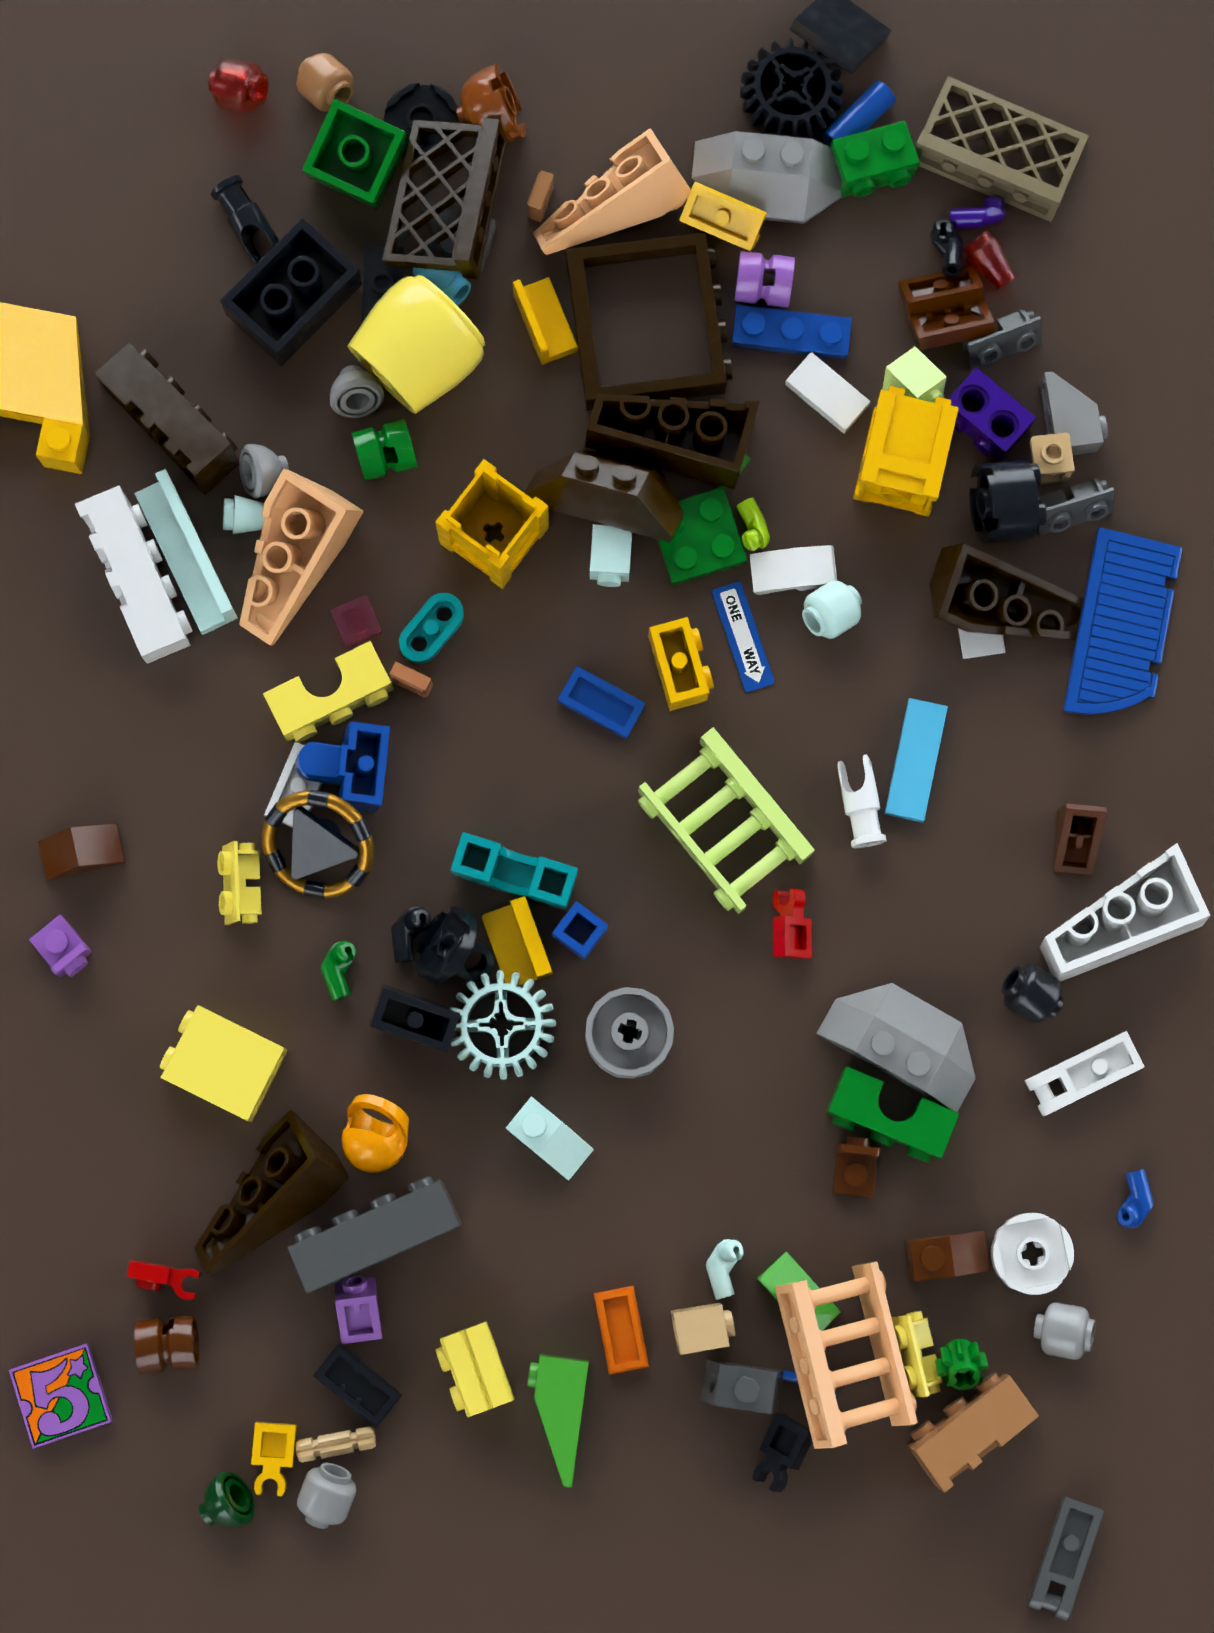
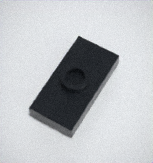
M365 246L362 323L388 289L403 278L404 267L386 266L382 259L385 247ZM397 247L396 254H404V247Z
M340 1343L313 1375L314 1378L375 1428L378 1427L402 1397L398 1390Z

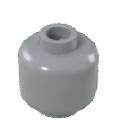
M1053 1302L1047 1307L1045 1315L1037 1314L1034 1338L1041 1339V1348L1045 1354L1078 1360L1085 1351L1091 1352L1096 1321L1095 1319H1090L1089 1313L1084 1307Z
M323 1463L320 1467H314L307 1472L297 1498V1506L301 1513L306 1516L305 1521L316 1528L326 1529L329 1525H337L346 1520L356 1495V1485L351 1479V1473L333 1463Z

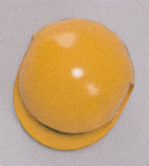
M370 1094L356 1096L347 1109L348 1123L342 1132L341 1141L344 1155L352 1166L367 1173L385 1171L397 1164L404 1155L408 1141L409 1117L399 1106L384 1098ZM362 1109L380 1112L388 1117L393 1124L377 1120Z

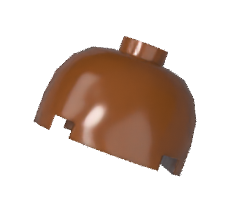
M497 63L469 77L461 91L460 99L462 106L457 108L456 112L459 122L483 126L484 118L499 119L508 140L507 143L526 136L525 122L517 123L515 115H517V111H522L515 88L506 71L498 74L501 65Z

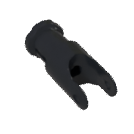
M234 175L217 184L212 189L211 196L214 200H219L229 216L228 223L251 259L257 264L262 258L253 244L254 233L260 228L273 246L279 242V239L258 204L252 203L242 187V178L239 175Z

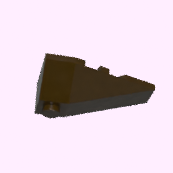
M961 543L943 547L930 581L934 617L969 633L1076 640L1084 598L967 544Z
M289 1110L262 1139L256 1149L261 1154L250 1172L242 1171L236 1180L240 1187L229 1205L220 1206L196 1244L195 1250L207 1274L215 1275L321 1207L349 1178L337 1154L292 1110Z

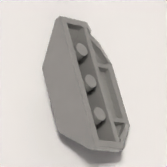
M734 131L695 141L691 181L693 183H700L767 212L765 220L804 224L825 210L833 202L842 198L840 191L842 180L831 148L814 139Z
M893 983L835 999L816 1033L935 1103L955 1112H958L976 1079L962 1022Z

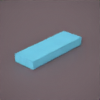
M912 698L908 699L884 815L921 823L924 822L948 706Z

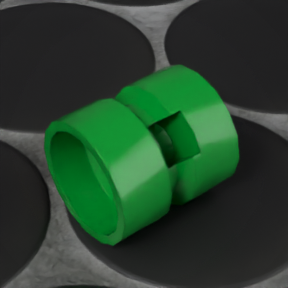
M405 418L383 423L380 431L369 427L351 432L365 482L386 476L388 469L391 468L399 473L418 467ZM382 447H394L385 453Z

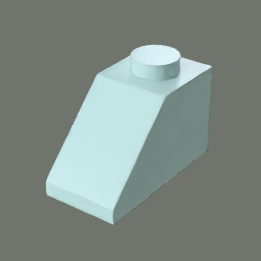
M532 1096L506 1127L511 1134L568 1181L594 1150Z

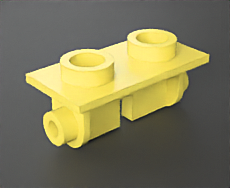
M232 841L222 846V851L219 852L217 867L219 874L223 875L224 891H221L219 896V911L221 915L225 916V925H231L240 921V916H242V924L258 923V915H262L260 887H246V880L260 879V853L258 850H255V843H240L238 850V841Z
M922 1310L907 1313L904 1316L892 1317L910 1391L915 1398L930 1396L929 1394L940 1392L939 1384L943 1380L937 1373L936 1354L922 1356L921 1349L934 1346L928 1318H923Z

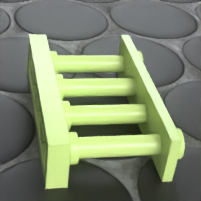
M713 727L701 736L699 744L703 748L699 751V757L655 792L644 782L639 786L638 793L642 797L637 801L651 819L656 816L660 818L717 888L713 894L719 903L727 911L734 908L739 915L747 906L740 896L786 859L788 861L795 859L800 865L814 853L815 849ZM710 767L712 769L719 767L728 777L724 781L726 786L679 823L664 804ZM744 797L753 808L749 812L751 816L704 854L690 837V834L735 798L740 800ZM769 827L779 839L775 842L776 847L729 884L715 865L758 830L762 829L765 831Z

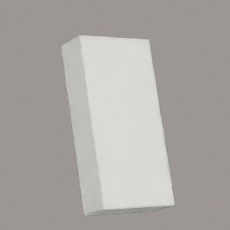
M812 352L785 382L788 388L843 434H845L871 402Z

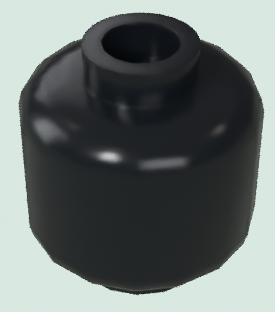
M1035 964L1015 967L1007 975L1002 985L1005 1005L1031 1023L1042 1022L1047 1017L1050 1019L1054 1018L1063 1006L1064 999L1061 997L1062 984L1060 980H1057L1053 975Z

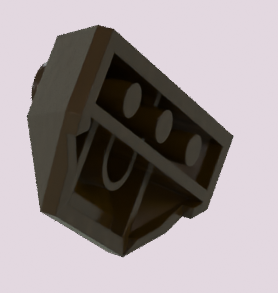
M589 448L576 451L536 472L524 492L533 499L536 496L546 503L549 510L670 543L684 517V512L660 467Z

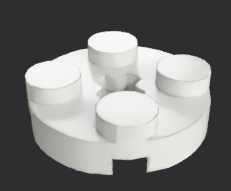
M1023 1213L1008 1219L996 1230L991 1245V1261L997 1276L1007 1287L1023 1294L1039 1295L1056 1289L1062 1283L1074 1262V1248L1068 1232L1054 1219L1041 1213ZM1032 1241L1035 1248H1042L1043 1255L1037 1257V1264L1034 1266L1030 1265L1028 1259H1022L1021 1252L1027 1248L1026 1244Z

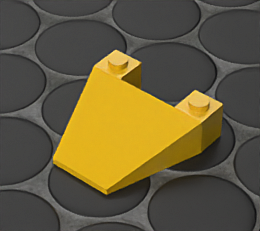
M0 302V416L42 424L36 456L41 464L46 468L82 474L90 441V429L76 316Z

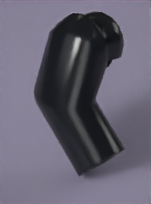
M939 220L934 223L933 230L930 233L931 242L943 257L942 271L947 277H957L962 272L963 241L954 231V226L950 221Z

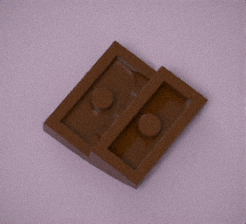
M974 265L962 267V272L957 277H947L943 272L898 281L905 312L920 351L977 339L995 333V321L984 300V286Z

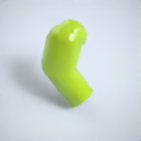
M754 497L736 505L748 529L742 535V542L749 551H755L758 548L764 549L770 542L765 518Z

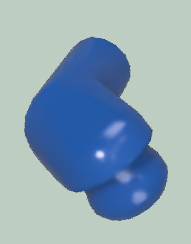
M1145 1169L1125 1174L1131 1194L1117 1212V1220L1123 1227L1136 1228L1140 1226L1153 1208L1154 1200Z

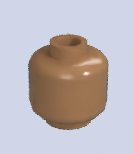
M319 53L306 58L299 66L296 80L297 90L320 111L328 112L334 98L347 104L354 91L352 73L331 54Z

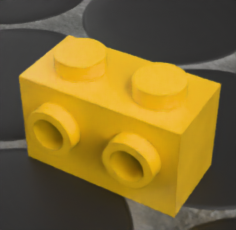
M688 617L649 627L648 638L669 711L708 701L709 689H713L714 684L708 665L702 667L698 652L703 651V646L698 629H691Z

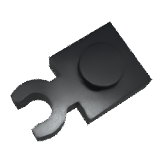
M776 1413L759 1449L767 1454L768 1457L765 1462L760 1463L755 1468L753 1480L765 1482L768 1473L772 1472L774 1479L769 1489L773 1492H782L788 1482L787 1468L799 1470L812 1443L810 1429L785 1414Z

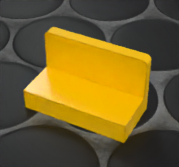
M695 182L679 221L751 251L759 241V232L767 212Z
M550 278L542 279L524 287L520 279L512 282L513 296L541 365L577 352L578 346Z
M525 896L510 901L511 904L482 915V920L499 968L504 972V982L510 983L512 974L517 972L520 974L517 986L524 985L528 979L536 981L553 974Z

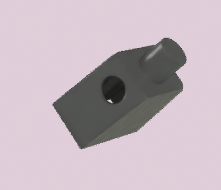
M707 1359L701 1401L727 1408L766 1414L778 1412L783 1371Z

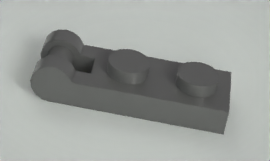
M1064 1495L1062 1496L1035 1581L1028 1594L1027 1607L1038 1611L1042 1607L1053 1611L1054 1616L1063 1620L1069 1618L1104 1510ZM1051 1580L1063 1584L1059 1596L1047 1592Z

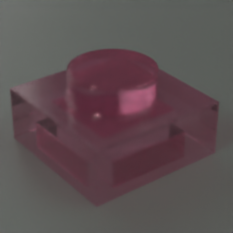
M367 595L330 610L346 648H350L383 633Z

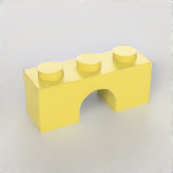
M371 641L335 658L342 674V681L338 690L330 696L317 697L310 694L305 689L299 676L263 693L287 742L293 739L297 743L305 741L318 733L317 727L329 721L332 725L342 723L353 716L352 710L364 704L368 708L374 707L389 698L387 693L394 689Z

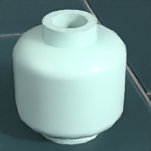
M832 580L806 597L802 612L804 623L816 636H823L829 639L838 637L860 621L862 599L853 586H847L843 582Z

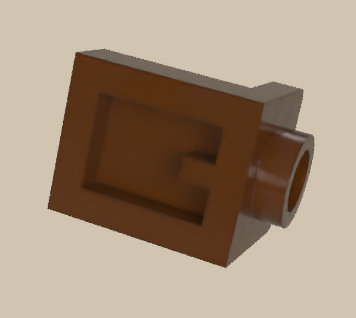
M847 1137V1144H837L832 1193L874 1197L877 1157L880 1156V1148L871 1147V1139Z

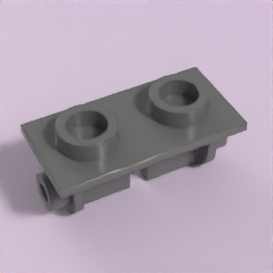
M1021 309L1018 312L997 319V325L1001 331L985 337L960 342L962 350L964 352L968 351L969 369L973 370L976 367L993 364L999 359L1017 352L1027 351L1041 344V317H1036L1032 310L1026 312L1024 309Z
M1095 478L1070 486L1069 492L1073 499L1067 500L1062 489L1039 495V502L1044 503L1047 515L1045 525L1038 526L1039 536L1051 532H1061L1070 526L1087 521H1097L1106 515L1113 514L1114 488H1109L1106 480L1099 481Z

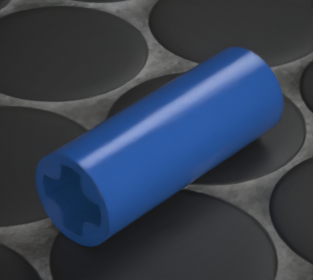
M875 81L822 133L825 143L830 147L834 139L867 131L896 102V97L890 88L881 81Z

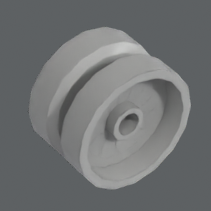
M624 987L608 992L594 1004L587 1017L585 1041L590 1057L601 1070L617 1078L635 1079L650 1074L664 1062L673 1045L674 1025L669 1010L657 996L644 989ZM626 1027H632L637 1032L636 1039L633 1038L631 1042L623 1040L621 1032Z

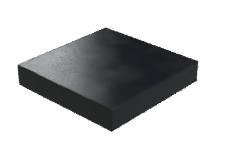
M815 0L794 19L790 27L793 33L851 74L887 40L891 29L850 0Z

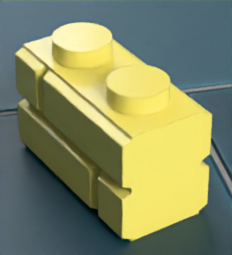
M487 1321L440 1338L442 1347L435 1349L443 1372L451 1370L456 1386L449 1388L457 1412L465 1409L468 1418L514 1400L512 1389Z

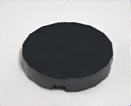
M420 83L409 84L397 90L387 102L385 108L384 122L404 130L408 137H410L413 120L460 123L456 112L458 106L452 96L440 86L430 84V86L426 84L420 85ZM422 133L419 147L426 153L440 143L442 139L438 134ZM407 147L403 153L404 157L406 155Z

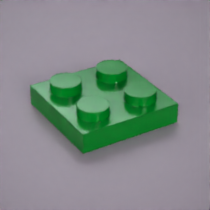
M724 487L678 501L684 512V517L672 542L657 539L672 586L747 564V557Z

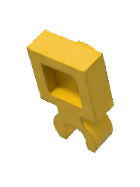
M255 1422L251 1465H263V1471L256 1478L254 1484L256 1495L263 1493V1484L266 1479H273L277 1482V1496L285 1494L287 1481L281 1473L282 1467L292 1468L294 1466L297 1425Z

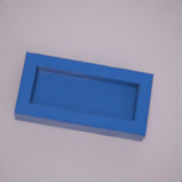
M578 666L575 667L557 699V702L625 740H627L646 705L641 700Z

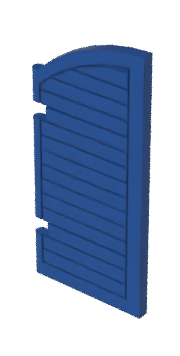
M1101 527L1097 529L1062 712L1084 715L1105 714L1125 709L1146 698H1155L1159 675L1148 672L1150 662L1155 664H1161L1175 593V590L1164 588L1166 578L1177 580L1182 547Z

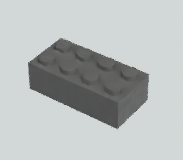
M428 1176L408 1185L410 1193L397 1199L395 1193L387 1194L370 1202L371 1211L359 1215L358 1210H351L331 1219L334 1227L322 1232L320 1226H315L293 1236L296 1244L287 1247L306 1293L317 1291L461 1227L462 1223L444 1182L441 1180L434 1182L433 1178Z

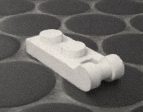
M1127 1031L1026 1079L1025 1082L1030 1091L1034 1090L1040 1102L1037 1106L1042 1116H1046L1145 1066ZM1058 1078L1065 1092L1055 1097L1048 1083Z

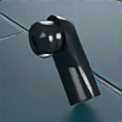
M414 906L407 909L392 925L391 934L395 963L414 961L412 940L430 923V913L425 908Z

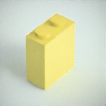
M197 1005L194 1012L187 1011L180 1023L178 1032L182 1033V1036L176 1048L170 1046L160 1063L159 1068L164 1070L161 1078L246 1121L252 1122L288 1050Z

